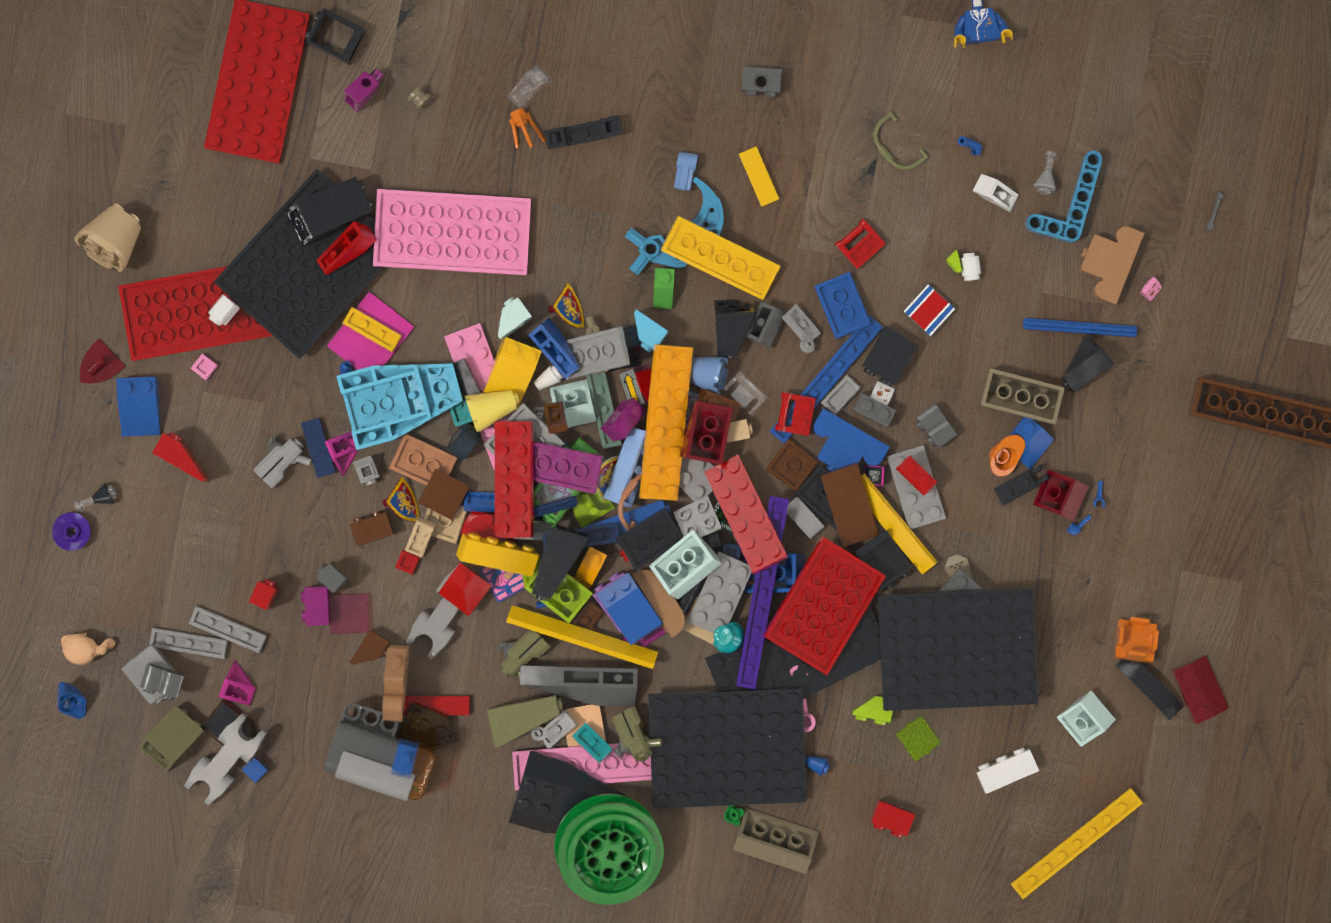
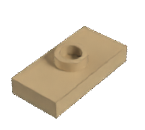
M418 517L405 551L422 558L436 524Z

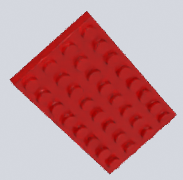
M234 0L204 149L280 164L306 39L305 36L310 20L309 13L245 0Z
M227 266L118 286L132 362L267 338L273 335L241 307L226 326L224 324L219 326L209 319L210 314L208 312L222 295L232 300L213 283Z

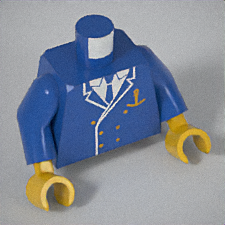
M971 0L972 10L965 11L954 28L955 48L957 43H961L963 48H965V44L997 41L1002 38V43H1005L1006 37L1011 38V41H1013L1012 31L1008 29L1006 22L997 12H993L992 8L984 9L983 0Z

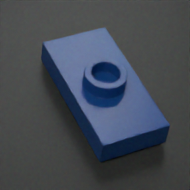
M467 491L464 498V511L495 513V493Z

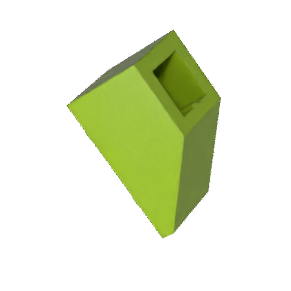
M877 695L852 710V715H856L855 719L867 721V718L875 719L874 723L885 725L886 722L890 723L893 711H883V697Z

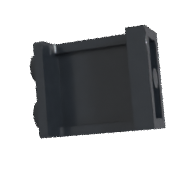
M885 326L861 366L865 368L863 372L872 377L874 374L881 378L880 382L889 387L891 384L896 385L916 351L918 344Z
M884 530L854 551L861 561L886 576L879 587L881 590L885 588L887 591L895 585L894 581L899 577L904 579L911 574L910 569L913 567L892 540L887 530Z

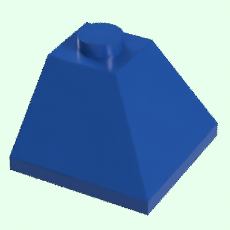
M1022 417L1008 435H1019L1025 441V449L1019 461L1029 469L1033 467L1054 440L1040 425L1026 417Z

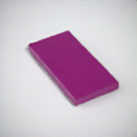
M533 441V481L596 494L603 456Z

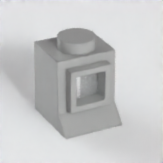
M370 455L353 462L361 484L366 483V486L377 483V478H380L373 456Z

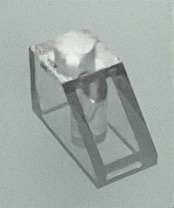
M535 65L523 75L507 98L518 109L523 108L544 87L550 77Z

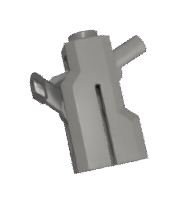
M273 435L268 440L269 452L267 456L253 469L271 488H274L284 478V471L291 464L299 462L307 466L310 465L312 459L301 455L303 453L301 449L303 445L296 438L294 440L289 439L282 445L276 442L277 437Z

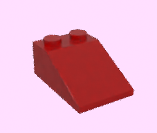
M169 432V434L163 433L152 454L201 482H208V476L186 443L181 441L182 437L172 432Z

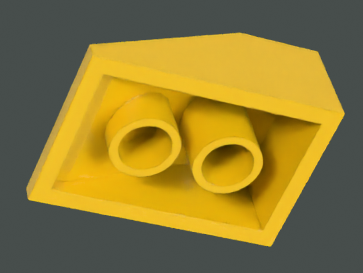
M505 337L501 341L483 393L512 390L513 394L517 393L521 403L542 351Z

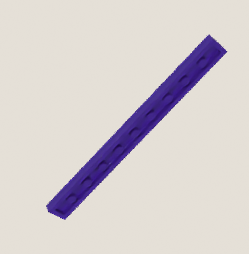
M770 496L767 514L782 542L789 499ZM778 563L756 573L736 686L756 688L764 643L763 634L766 631Z

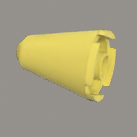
M512 390L465 396L477 432L484 430L518 409L517 405L520 404L517 393L513 394Z

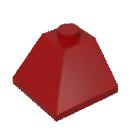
M460 562L438 594L469 616L492 585Z

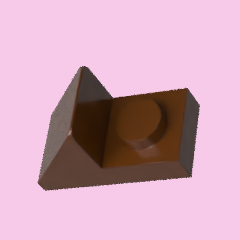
M563 401L544 405L549 434L567 431L568 425Z

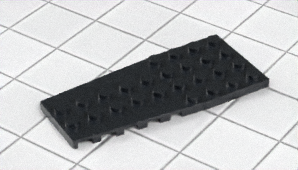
M870 604L828 675H825L764 637L755 689L802 687L803 699L881 660L880 630ZM743 645L737 651L731 653L718 652L705 658L718 691L751 689L736 686ZM798 666L797 670L793 672V676H791L789 673L790 669Z

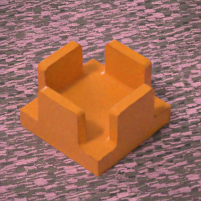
M1131 617L1129 620L1119 619L1114 658L1153 663L1154 653L1158 645L1159 630H1157V624H1151L1150 619Z

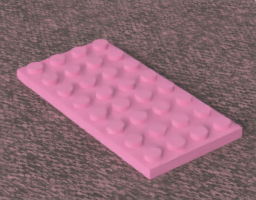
M377 189L375 237L377 240L374 242L373 266L527 276L531 199Z

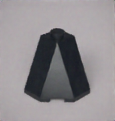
M734 299L714 300L717 356L729 359L737 356L754 317L753 305L748 303L742 306L739 304V301Z
M1089 334L1082 338L1061 377L1063 380L1061 384L1068 392L1070 390L1072 393L1076 392L1114 364L1099 344L1092 343L1093 338Z

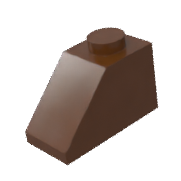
M371 629L349 663L354 665L379 659L382 655L386 657L387 647H389L391 641Z

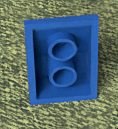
M158 377L116 378L122 437L161 435Z
M787 554L788 558L778 562L773 593H788L805 565V554ZM743 555V562L747 563L745 556ZM751 573L749 579L755 581L756 574ZM747 582L744 593H753L754 584L748 585Z
M626 573L596 594L631 646L663 624L629 573Z

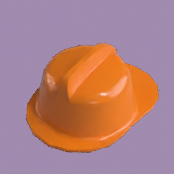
M1007 436L999 444L992 447L989 453L991 470L995 475L1006 476L1015 469L1025 449V441L1021 436Z

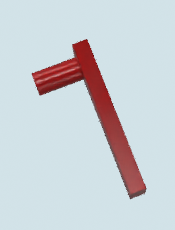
M405 696L403 715H407L412 702L443 715H470V696Z

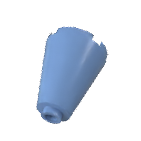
M692 357L690 383L720 395L719 390H723L727 378L728 369H724L725 364H728V358Z

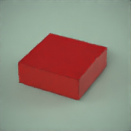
M402 550L395 568L413 575L420 557Z

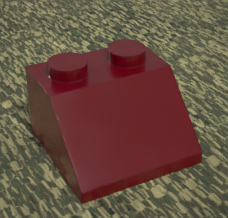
M1047 470L1046 475L1049 476V479L1042 482L1033 505L1074 522L1089 486L1073 478Z

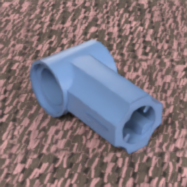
M679 151L676 165L675 189L690 191L698 154Z

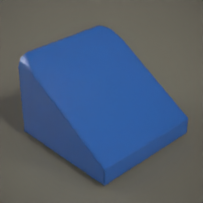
M256 756L242 769L254 783L269 770Z

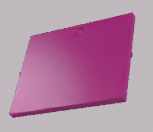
M368 292L356 309L400 334L402 337L394 351L391 352L343 324L327 347L345 361L351 362L352 366L357 370L370 366H385L414 328L413 325L398 315L393 308H389Z

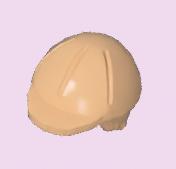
M86 633L67 634L61 639L64 656L75 665L90 663L96 655H103L109 649H113L116 642L112 638H108L101 645H97L92 638L86 637Z

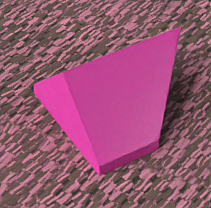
M352 432L325 441L329 453L342 477L359 451L356 450Z
M236 660L224 680L218 697L250 706L256 687L253 686Z

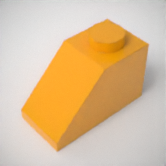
M590 546L574 578L590 589L607 555Z

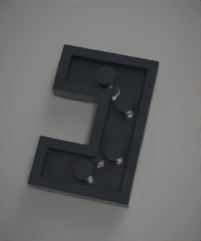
M819 465L797 490L795 495L836 530L827 497L822 493L824 487L820 475L827 471Z

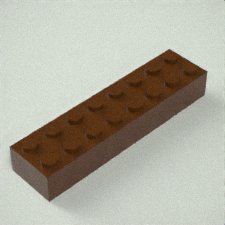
M1201 377L1196 379L1188 416L1331 450V408Z

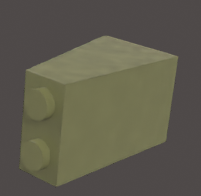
M554 694L489 708L487 712L495 748L558 716L560 710H563L561 698H557V695Z

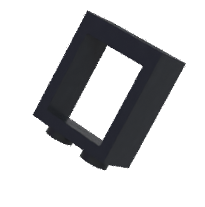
M323 8L322 11L317 12L314 18L316 23L313 29L309 28L306 33V43L349 65L366 30ZM327 17L354 30L342 55L315 42Z

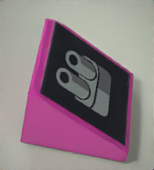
M864 466V473L876 486H883L884 466Z

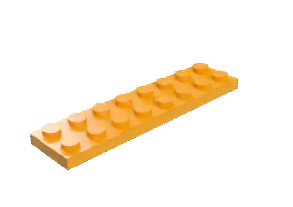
M654 344L639 498L678 501L682 457L680 456L685 433L693 354L692 347Z

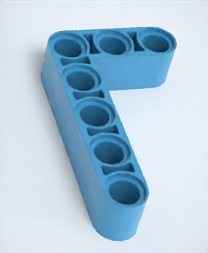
M1090 151L1082 160L1065 222L1039 214H1032L1025 221V227L1028 231L1067 243H1073L1080 238L1102 163V156L1099 152ZM1093 155L1097 158L1096 165L1089 164L1088 156ZM1083 174L1091 176V183L1088 184L1083 181ZM1079 192L1086 194L1087 199L1085 202L1078 200L1077 194ZM1077 210L1081 213L1080 220L1073 219V211ZM1032 218H1036L1039 221L1038 228L1030 226ZM1051 223L1055 224L1058 228L1055 234L1048 230V226ZM1068 229L1075 230L1076 237L1074 239H1070L1067 236Z

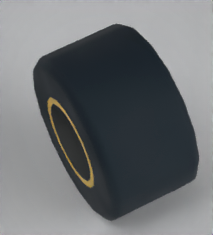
M469 423L463 424L448 443L447 451L459 460H464L478 444L481 432H477L476 428Z

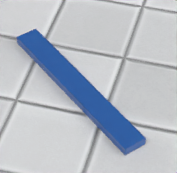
M870 315L868 317L871 326L854 332L801 393L800 396L816 398L814 408L883 328ZM795 402L788 409L785 426L791 427ZM775 425L769 431L783 444L793 434L775 430Z

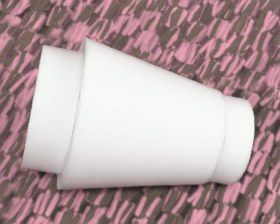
M553 365L552 367L549 366L534 383L541 391L561 382L560 379L563 376Z

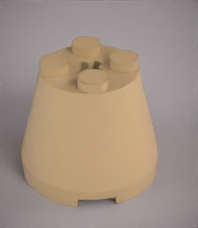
M115 203L83 227L74 239L78 246L82 245L87 251L86 255L109 270L114 267L117 268V271L122 272L128 264L140 233V219L134 214L129 215L122 206Z

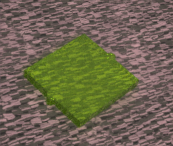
M922 716L910 724L907 723L906 727L895 734L915 762L926 753L930 754V751L940 744V741Z

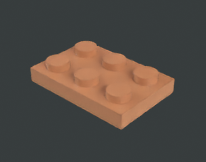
M405 434L389 469L427 485L435 468L450 476L457 457Z

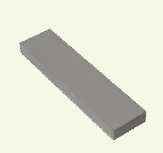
M198 606L195 607L189 624L257 653L261 652L267 635Z
M152 628L149 645L154 643L160 649L220 659L226 658L228 640L159 628Z

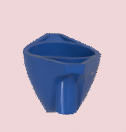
M60 682L57 693L58 710L77 719L85 717L86 699L84 695L71 683Z

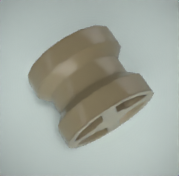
M418 86L407 100L413 102L416 108L420 110L430 100L431 95L425 93L423 88Z

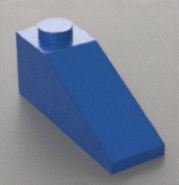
M549 317L528 335L565 379L580 368L563 334Z

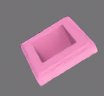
M1152 277L1140 290V294L1151 301L1162 286L1155 277Z

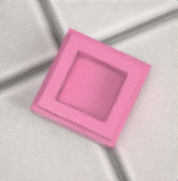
M201 354L191 369L207 381L218 365L204 354Z

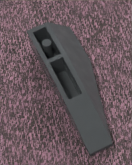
M520 665V685L596 706L635 705L637 668Z

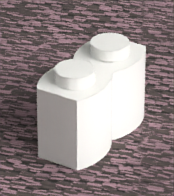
M222 295L208 312L210 314L209 319L219 326L222 324L226 326L240 307L227 296Z

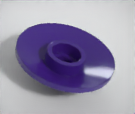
M73 512L59 516L52 527V536L55 543L60 548L68 551L78 550L85 546L91 534L90 525L86 518ZM71 528H74L76 530V533L74 535H71L69 533V530Z

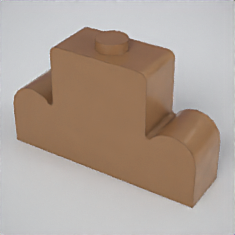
M1125 226L1115 232L1114 241L1094 235L1088 247L1084 246L1081 253L1083 260L1079 271L1100 279L1093 287L1095 298L1113 306L1117 304L1144 236L1143 232Z
M390 645L387 647L382 707L383 720H403L410 660L409 646Z

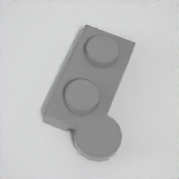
M795 304L782 318L801 339V350L805 353H810L815 349L813 340L821 332L798 305Z
M564 710L545 728L540 725L532 729L531 735L536 741L544 740V744L550 749L579 724L568 710Z

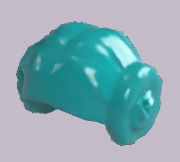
M734 621L717 627L714 631L713 642L716 649L721 653L737 651L743 645L745 639L742 625Z

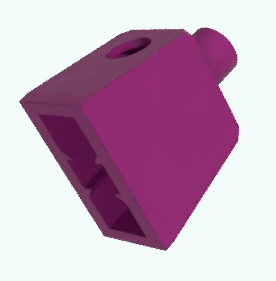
M377 68L370 74L364 71L344 90L343 100L353 110L358 112L378 91V82L384 75Z

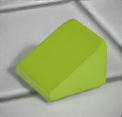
M956 249L945 262L959 274L962 268Z

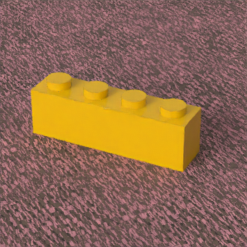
M463 533L456 553L459 560L531 577L539 557L534 547L530 545H523L522 547L512 541H505L504 543L494 537L482 538L476 533H469V535Z

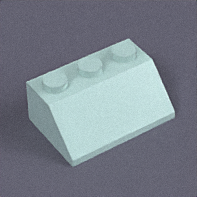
M692 530L649 566L668 594L679 599L719 567L722 562L712 548L695 530Z

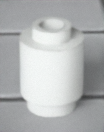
M975 253L963 254V258H960L964 281L980 279L979 256H975Z

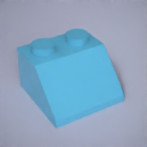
M635 310L634 316L639 342H641L640 347L650 353L651 350L654 351V344L660 345L668 331L638 310Z

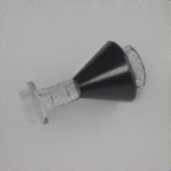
M104 483L91 497L81 501L76 498L73 504L77 512H83L84 507L94 503L114 504V500L118 496L112 484Z

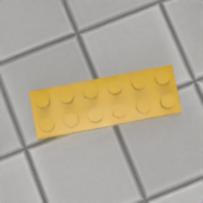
M679 215L660 249L761 300L764 299L780 268L779 264Z

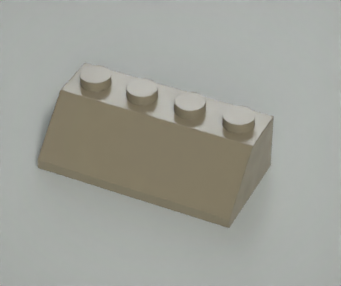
M990 368L987 371L980 406L1056 425L1065 388Z
M746 808L733 850L806 874L812 860L819 832Z

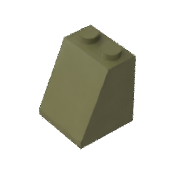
M176 705L144 737L139 746L166 772L177 763L204 732L202 725L198 721L192 720L187 716L188 713L185 709Z

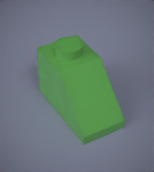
M655 268L653 308L672 309L675 269Z

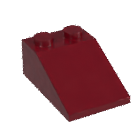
M695 401L684 434L680 457L722 465L733 408Z

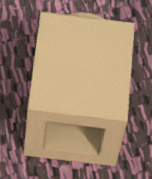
M747 419L730 422L727 443L750 439L749 434H753L751 423H747Z

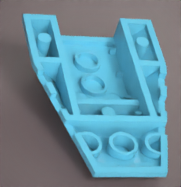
M453 364L378 365L336 376L347 408L356 450L395 440L463 401Z

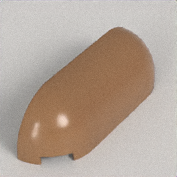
M640 570L632 574L640 590L663 624L661 626L664 631L669 633L671 638L678 635L683 629L685 617L674 597L668 594L653 571Z

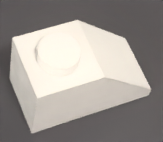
M981 174L973 189L976 194L1009 212L1019 196L997 179Z

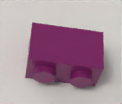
M634 398L622 401L603 424L601 430L613 442L625 439L646 411Z
M326 586L305 587L304 591H301V602L305 603V611H302V622H306V626L330 625L329 589Z

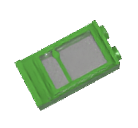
M539 482L533 490V505L536 507L571 496L577 497L580 491ZM567 509L543 515L542 519L550 525L552 523L557 524Z

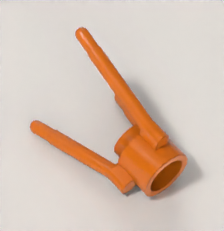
M520 108L510 113L512 119L509 121L512 126L516 149L519 148L516 125L517 128H522L529 147H533L525 127L528 122L544 143L546 142L545 137L531 119L529 112L526 113L524 108Z

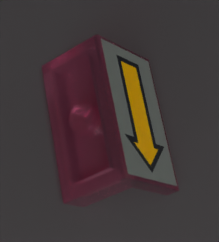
M646 364L618 373L626 399L634 398L641 406L649 402L640 391L635 373L647 370Z

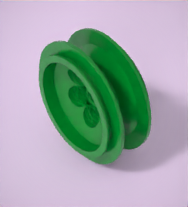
M601 794L581 801L564 816L556 832L554 852L561 875L574 893L593 903L612 905L634 899L650 887L660 872L664 856V846L657 825L644 806L634 799L623 795ZM611 832H618L614 837L609 836ZM594 839L600 840L597 844H591ZM628 842H631V843H632V845H631L630 847H628V848H625V847H624V845H625L626 843H628ZM591 857L597 858L594 862H588ZM623 861H629L626 866L621 865ZM611 868L609 873H603L604 869Z

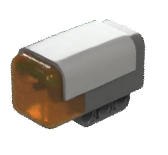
M358 703L348 704L337 726L323 770L336 774L335 778L404 801L421 799L427 791L437 762L435 751L419 745L410 779L392 775L391 771L400 738L395 737L399 721H395L393 729H387L384 724L385 720H383L382 711ZM349 707H357L358 715L356 717H351L348 714ZM369 712L376 714L377 719L374 723H369L366 719V715Z

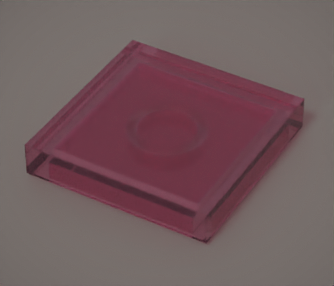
M368 594L329 596L330 634L369 632Z

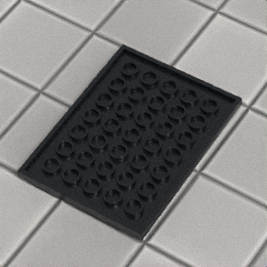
M318 169L309 176L213 281L214 284L299 360L384 268L373 266V243L363 254L328 275L323 272L316 260L351 224L307 245H302L286 211L295 202L335 186ZM369 215L355 221L367 225L375 236L376 221Z
M1033 588L878 595L883 711L1038 704Z
M802 687L648 694L650 739H662V746L650 747L653 753L651 755L653 809L806 802Z

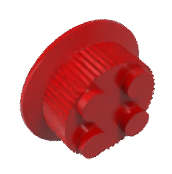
M472 512L469 514L462 525L461 537L463 533L468 535L469 533H476L482 538H495V513ZM496 538L504 543L505 541L514 542V538Z

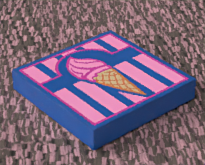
M490 567L480 569L485 580L492 585L490 589L498 603L524 589L522 574Z

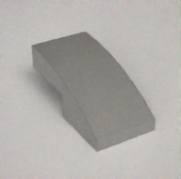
M798 497L788 504V516L810 540L825 527Z

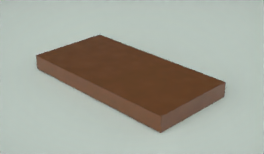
M855 462L821 474V481L841 546L846 547L877 536L878 531L858 464Z

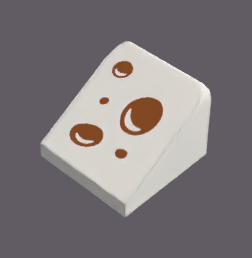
M877 381L870 397L888 406L895 389Z

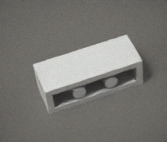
M1021 747L1013 751L1014 755L1009 757L1003 755L996 758L997 762L991 765L987 762L978 766L979 770L975 772L984 792L987 794L1038 772L1039 769L1030 749Z

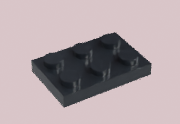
M663 507L615 538L632 567L637 571L664 554L683 537L668 511Z

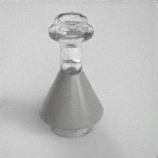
M1046 151V154L1043 155L1046 158L1045 169L1034 183V187L1037 189L1036 193L1041 195H1051L1052 191L1056 190L1052 168L1054 160H1058L1057 153Z

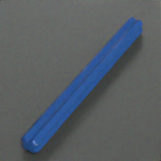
M1024 318L1023 329L1122 337H1136L1137 335L1136 326Z

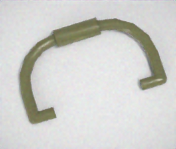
M889 112L875 125L873 131L874 143L877 146L878 152L888 164L890 163L895 168L901 170H912L928 159V155L923 149L919 150L922 157L918 161L904 166L895 162L892 155L878 140V131L881 125L890 117L894 122L898 120L893 112Z

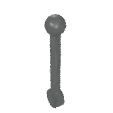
M1222 192L1216 194L1217 200L1210 222L1206 225L1207 230L1214 229L1213 222L1220 200L1224 197Z

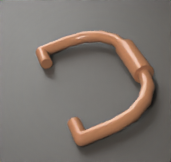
M641 474L630 480L621 493L622 496L619 500L618 516L626 530L633 527L636 523L631 521L628 525L623 516V504L638 484Z

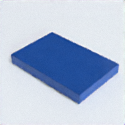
M850 272L814 286L835 339L871 326Z

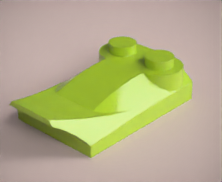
M538 558L532 577L522 575L524 588L531 594L542 558ZM567 573L552 598L540 601L566 622L570 623L593 593Z

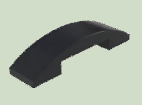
M619 115L568 127L544 130L548 150L594 142L623 134Z
M1121 659L1115 665L1169 720L1183 708L1178 700L1139 661Z

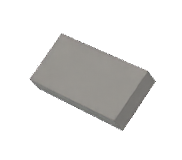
M846 375L822 400L821 404L832 414L836 415L861 387Z

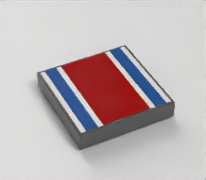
M927 284L902 313L931 337L956 308L931 285Z

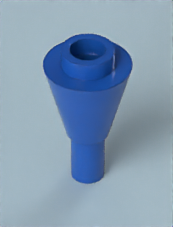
M805 756V765L820 776L823 773L827 774L830 763H827V758Z

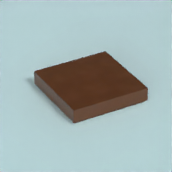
M788 439L766 470L797 492L819 461Z
M435 468L417 503L453 520L470 486Z

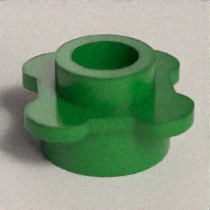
M729 805L724 814L725 821L733 823L734 826H739L744 810L735 807V805Z

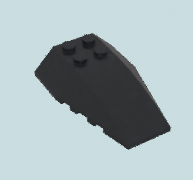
M530 751L509 823L544 833L556 834L564 816L581 801L601 794L628 796L615 788L612 789L605 785L601 780L593 778L587 772L579 770L568 761ZM611 832L609 836H616L618 832Z

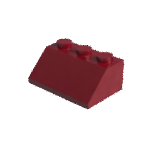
M1206 655L1170 670L1194 724L1215 717L1228 709V705Z

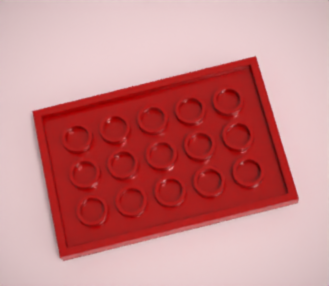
M821 537L763 634V637L825 675H828L886 576L830 540Z

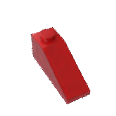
M354 221L316 261L323 272L328 275L363 254L377 239L367 225Z

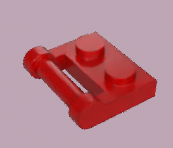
M864 219L860 220L859 225L841 241L838 240L834 243L856 269L861 267L886 244ZM865 230L868 234L848 251L846 246Z
M781 392L782 403L775 430L809 436L816 398ZM794 400L795 406L791 427H788L785 424L789 402Z

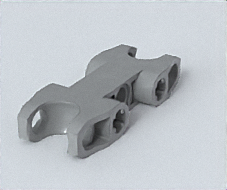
M453 571L444 578L436 593L440 591ZM443 597L432 615L425 610L421 612L412 626L406 643L411 645L421 634L430 636L433 646L427 657L432 660L454 635L455 630L448 625L459 609Z
M244 712L234 722L230 723L217 738L224 746L213 760L204 755L192 769L184 785L189 789L196 781H205L210 787V793L204 802L208 806L217 797L222 795L235 780L228 772L239 758L248 763L260 749L268 733L263 729L256 737L250 738L245 736L242 731V725L248 715Z

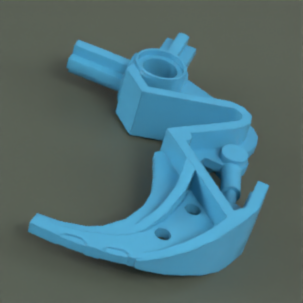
M695 177L693 182L702 191L703 205L699 214L691 222L720 236L724 219L720 199L704 182ZM632 227L625 235L628 240L639 247L638 252L640 255L629 268L636 275L641 273L649 261L675 268H682L687 265V263L677 260L675 257L660 250L665 241L662 235L650 236L646 239ZM647 245H654L656 252L648 254L645 250Z

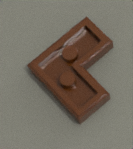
M589 600L571 624L601 633L593 626L604 613V610Z

